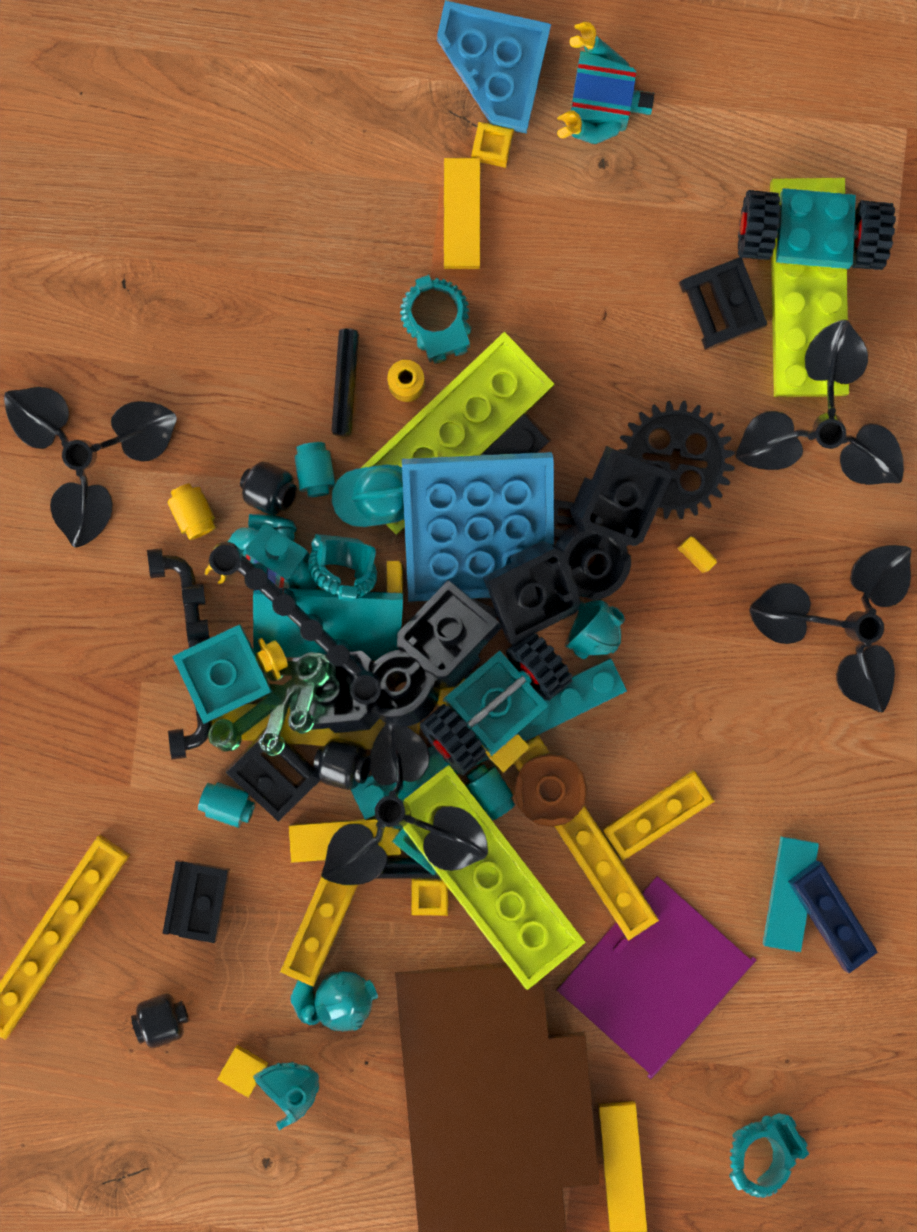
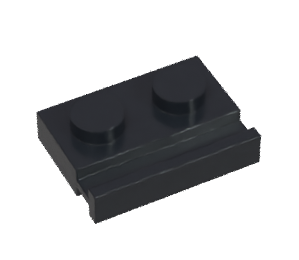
M178 859L175 862L162 934H172L182 938L216 943L230 869L196 862H185Z

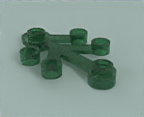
M310 652L301 656L297 662L287 661L288 667L280 670L279 673L281 678L284 675L292 676L293 678L284 685L270 684L273 692L260 697V699L264 700L234 723L227 719L216 721L209 730V742L223 752L233 751L240 746L242 735L270 714L266 730L259 739V747L270 756H276L281 753L285 746V741L280 733L291 698L299 691L296 709L289 715L288 724L300 734L307 733L314 725V717L309 712L316 689L322 686L331 675L332 665L328 658L321 653ZM264 672L266 678L270 681H278L272 672ZM304 717L303 722L298 725L299 720ZM275 739L273 745L269 747L270 742Z

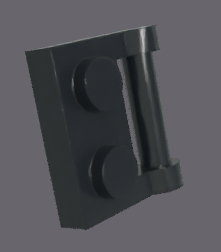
M741 257L687 277L679 282L682 293H687L704 336L701 341L705 350L715 348L725 342L765 328L768 325ZM710 284L726 325V329L719 332L716 330L700 289L701 286Z
M271 723L226 768V773L279 822L319 783L320 778L318 769L309 764L279 735L281 731ZM268 746L273 748L303 777L302 780L297 784L292 782L262 752Z

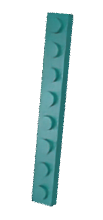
M610 658L571 678L572 682L550 701L544 700L549 707L519 732L518 735L524 741H527L627 692L612 659ZM433 745L428 747L430 762L425 774L415 782L403 781L404 786L398 798L404 800L439 771L450 765L435 750L436 748ZM486 755L476 765L488 760V756ZM371 775L364 784H359L355 789L351 790L365 820L375 815V807L378 801L383 797L389 796V792L394 790L396 783L381 785Z

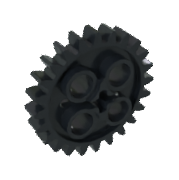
M667 401L665 412H660L655 404L652 405L653 416L649 418L646 414L640 412L639 418L642 423L640 426L631 422L628 423V427L633 433L632 437L621 435L620 440L628 446L627 449H619L618 451L673 473L658 507L663 509L664 519H668L671 510H676L677 516L681 520L684 517V510L687 508L690 509L694 516H697V504L699 503L707 509L711 508V502L708 497L712 495L720 499L723 496L717 488L718 484L729 486L731 483L722 476L723 472H731L735 469L734 466L725 463V459L735 455V451L724 450V445L730 442L732 438L731 436L720 438L718 435L723 429L724 424L721 423L713 427L710 424L714 416L712 412L704 418L700 417V405H697L692 413L687 412L686 401L681 403L679 410H674L671 401ZM657 430L665 431L670 437V444L661 450L653 448L649 442L650 435ZM693 435L701 436L706 442V450L700 455H694L687 451L685 442ZM673 451L680 452L679 457L681 459L705 461L708 466L706 468H699L680 464L677 470H671L669 462L645 460L642 455L650 453L671 457ZM692 471L699 475L701 484L697 490L686 491L681 487L680 477L683 473Z

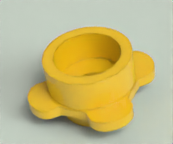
M261 638L258 640L261 651L256 653L257 659L265 673L271 671L276 680L281 678L279 671L288 667L285 654L276 640L265 644Z

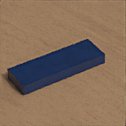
M816 860L788 881L845 972L850 974L878 953L822 862Z

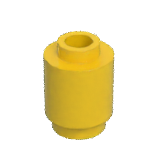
M400 360L389 369L387 381L389 389L396 399L403 402H411L422 395L425 388L424 373L416 362ZM404 375L413 376L412 381L408 384L401 383L399 378Z
M188 483L170 492L172 498L167 501L168 506L182 534L186 533L189 540L202 537L216 529L213 523L215 516L201 487L192 488L191 484Z

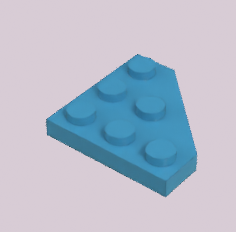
M445 0L437 33V41L489 123L527 134L551 24Z

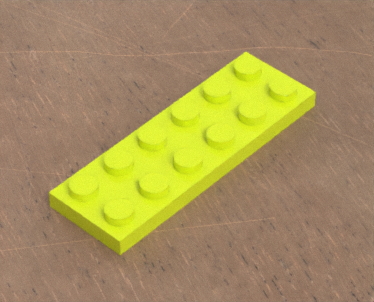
M845 178L772 179L770 182V192L779 193L780 196L782 189L786 188L845 194ZM775 238L776 244L771 257L774 397H827L828 380L816 381L808 376L805 368V354L810 342L823 328L839 320H848L847 269L776 263L777 238ZM834 381V396H847L849 394V384H840Z
M503 332L361 468L386 464L402 467V459L482 455L521 416L526 414L546 395L555 384ZM404 520L386 524L396 536L405 528Z
M447 765L404 799L410 806L412 817L433 825L436 812L442 807L449 806L467 811L481 825L488 842L487 857L463 869L454 871L439 869L429 862L423 849V843L430 831L410 823L404 826L403 829L525 989H530L586 943L450 765Z

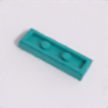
M780 836L762 943L764 946L801 952L807 911L788 881L816 861L819 843Z

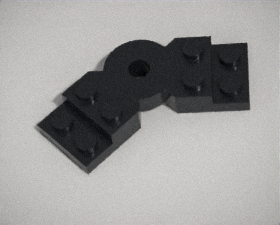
M606 446L593 478H584L572 505L570 513L574 525L560 536L555 545L542 540L510 556L512 563L483 577L506 640L513 645L576 613L581 604L580 596L592 600L603 599L616 592L623 585L631 568V555L628 554L627 546H636L644 541L673 473ZM595 555L593 563L588 566L590 558Z
M448 580L397 633V647L399 650L386 653L375 662L363 651L350 652L366 671L375 673L380 679L381 692L378 699L373 703L361 704L353 699L350 692L353 677L342 666L332 665L328 660L327 654L293 658L289 727L294 732L329 728L333 733L370 730L379 719L397 727H406L419 723L434 710L440 697L441 688L456 687L481 661L477 654L502 629L499 621ZM407 682L402 690L395 692L399 684Z

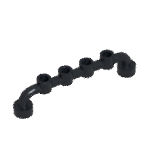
M231 542L218 543L212 549L209 563L217 574L231 575L238 570L244 576V581L248 588L259 590L272 602L275 613L281 616H288L300 627V634L305 640L315 641L327 652L328 660L332 665L342 666L353 677L350 692L355 701L361 704H370L378 699L381 692V683L378 676L373 672L366 671L350 654V646L347 641L334 639L323 629V620L320 616L305 613L296 604V596L292 590L278 588L268 578L269 572L265 565L261 563L252 564L241 554L240 549Z
M162 548L147 550L151 579L165 577V570L167 569L176 571L180 576L188 647H193L210 639L208 619L200 620L199 606L206 605L203 583L196 584L192 567L186 560L178 556L163 555ZM197 709V729L194 733L184 736L183 729L168 731L171 760L187 758L186 750L197 748L208 739L212 730V721L203 724Z

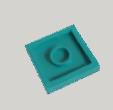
M240 624L172 656L203 724L273 692L249 639Z

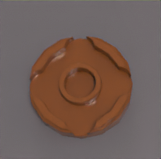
M548 752L536 755L523 764L516 776L514 795L517 806L527 818L538 825L555 827L567 824L579 814L586 803L588 788L584 773L576 762L563 754Z

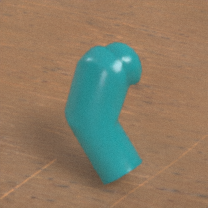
M249 514L248 528H254L258 531L263 524H267L294 541V532L297 531V527L292 520L277 515Z
M297 980L290 997L291 1004L301 1022L308 1025H316L320 1020L316 1015L315 996L312 992L314 987Z

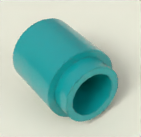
M312 442L297 446V455L294 456L299 491L307 492L310 498L329 495V488L335 486L331 453L329 450H326V444L324 442Z
M482 764L466 775L469 781L465 786L492 821L501 817L516 805L512 800L513 793L495 766L487 769L485 764Z
M217 782L216 785L207 783L202 792L198 810L204 812L205 817L239 828L242 822L249 823L255 808V802L250 801L251 796L246 791Z

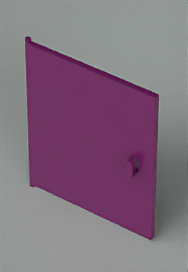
M658 876L647 886L642 895L659 921L629 941L617 922H615L556 989L649 1073L647 1077L650 1080L757 961L754 957L748 958Z

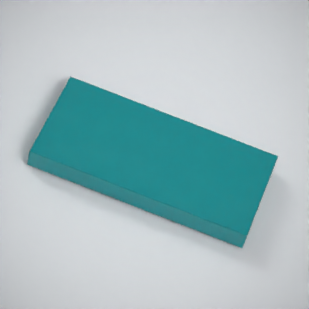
M290 589L296 596V604L305 613L320 616L323 620V629L334 639L347 641L350 646V652L363 651L373 661H376L386 653L399 650L397 647V633L402 627L403 593L369 592L364 596L356 598L355 601L339 600L337 594L332 595L331 592L328 593L325 590ZM259 590L253 591V650L255 654L261 651L258 640L261 638L265 644L276 640L281 646L285 657L298 658L327 654L315 641L305 640L300 634V627L288 616H281L275 613L272 602Z

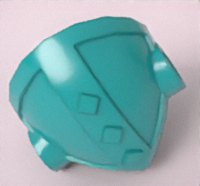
M594 600L587 603L581 601L578 614L564 646L570 650L572 649L582 659H586L589 655L613 654L621 644V625L625 622L623 613L614 606L610 607L608 603L602 600Z
M346 971L328 973L316 991L314 1003L316 1015L321 1023L331 1030L343 1032L359 1030L371 1012L372 1001L378 998L377 991L370 980L366 981L356 973Z
M295 1062L277 1063L253 1076L259 1087L287 1115L276 1122L279 1130L297 1122L314 1104L316 1093L319 1091V1074L308 1065H301Z

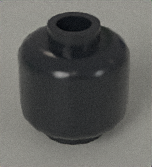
M261 461L254 465L252 469L248 468L240 480V487L243 489V500L246 504L271 515L289 509L297 492V486L294 484L291 473L269 462Z
M333 738L326 743L324 748L320 747L315 754L314 767L318 769L319 778L326 785L352 790L359 784H364L370 773L371 757L367 755L365 747L360 743Z
M166 993L139 1003L136 1007V1014L131 1016V1021L138 1042L140 1044L145 1042L149 1048L153 1049L179 1040L184 1034L183 1024L189 1022V1017L183 1001L176 1003L174 998Z

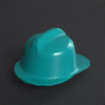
M386 464L358 468L346 472L337 480L332 490V505L335 513L342 521L352 526L360 527L389 524L404 520L402 467Z

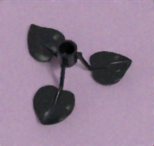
M839 320L823 328L810 342L805 354V368L808 376L816 381L828 380L827 413L817 417L811 431L803 429L794 431L792 419L782 412L766 411L757 415L746 427L736 450V458L739 461L758 469L779 470L793 465L802 456L803 447L797 437H807L809 440L816 439L822 447L833 449L841 444L850 442L842 449L840 454L842 471L850 480L866 485L898 484L902 482L904 472L903 455L899 443L891 431L879 424L869 423L859 429L856 437L846 435V428L842 419L835 414L834 381L840 384L852 383L863 375L868 364V352L865 343L848 320Z
M33 387L7 391L4 395L6 414L16 435L25 444L40 449L49 447L54 442L56 435L59 436L62 442L61 445L64 447L62 450L63 462L70 469L76 470V475L81 480V485L75 482L61 485L53 493L50 503L54 522L74 548L81 547L95 539L108 524L113 511V502L109 491L101 485L88 486L85 469L94 465L97 459V451L121 442L122 450L129 458L141 462L153 460L166 450L177 421L176 414L160 404L144 401L131 402L121 406L111 418V426L118 435L117 437L94 445L87 440H73L69 442L66 434L60 429L69 420V408L65 399L58 392L45 387Z
M900 545L881 546L864 553L856 560L851 570L850 581L856 590L864 593L861 601L866 611L853 612L845 621L807 615L811 606L810 598L801 587L791 583L776 584L767 589L750 605L749 613L751 619L764 636L782 644H792L801 641L806 635V621L844 628L849 638L860 641V643L856 646L857 654L847 655L839 663L836 673L837 685L843 695L851 701L882 713L885 711L892 695L895 668L889 652L882 646L872 645V643L882 637L884 623L876 615L877 611L872 608L869 599L874 605L880 607H890L902 601L910 586L911 548Z
M386 723L373 744L370 754V771L377 783L381 785L396 783V787L393 791L389 792V796L380 799L375 807V816L378 820L375 838L372 831L361 824L345 825L331 838L321 876L325 880L336 884L360 885L371 882L381 875L388 862L386 851L378 845L383 839L385 827L400 829L410 823L430 831L424 839L423 849L429 862L439 869L448 871L460 870L485 859L488 855L486 835L479 822L467 811L452 806L442 807L436 812L433 825L411 816L410 806L407 802L398 798V795L403 789V781L415 782L425 774L430 762L429 749L424 740L407 726L397 727Z

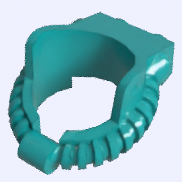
M429 275L415 279V287H411L410 291L405 293L406 297H403V304L400 305V308H402V311H400L402 317L400 319L404 323L403 327L407 329L406 332L410 333L413 339L417 338V347L420 350H426L429 362L433 361L434 364L445 361L447 359L446 356L455 353V356H460L467 353L468 348H470L467 335L471 333L472 328L466 321L469 319L468 313L470 309L467 307L469 303L466 301V296L462 294L463 291L459 290L457 285H452L451 281L449 283L446 282L445 279L439 280V278H436V280H433ZM433 288L435 291H442L449 295L457 307V317L454 322L445 330L437 332L423 329L416 323L412 315V307L420 293Z
M315 534V538L311 542L312 549L308 558L309 573L313 581L326 592H331L332 595L337 594L339 600L355 601L356 598L369 593L377 581V570L374 564L375 547L367 545L357 538ZM325 565H341L356 570L354 586L340 585L341 579L329 572Z
M780 1113L772 1117L766 1115L763 1116L761 1122L750 1123L748 1126L745 1125L733 1133L732 1137L735 1142H732L733 1148L730 1149L732 1156H730L732 1161L730 1167L733 1171L729 1174V1177L737 1190L743 1189L744 1192L757 1198L772 1196L789 1179L792 1172L790 1169L796 1165V1159L803 1160L809 1155L806 1148L808 1147L807 1142L796 1131V1123L790 1115ZM766 1137L773 1149V1161L769 1169L757 1179L758 1183L756 1184L748 1180L743 1171L744 1157L750 1144L759 1138Z

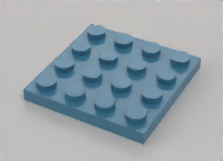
M552 452L402 459L408 602L428 601L448 580L471 599L491 598L483 579L484 576L512 563L510 556L542 540L554 544V460Z

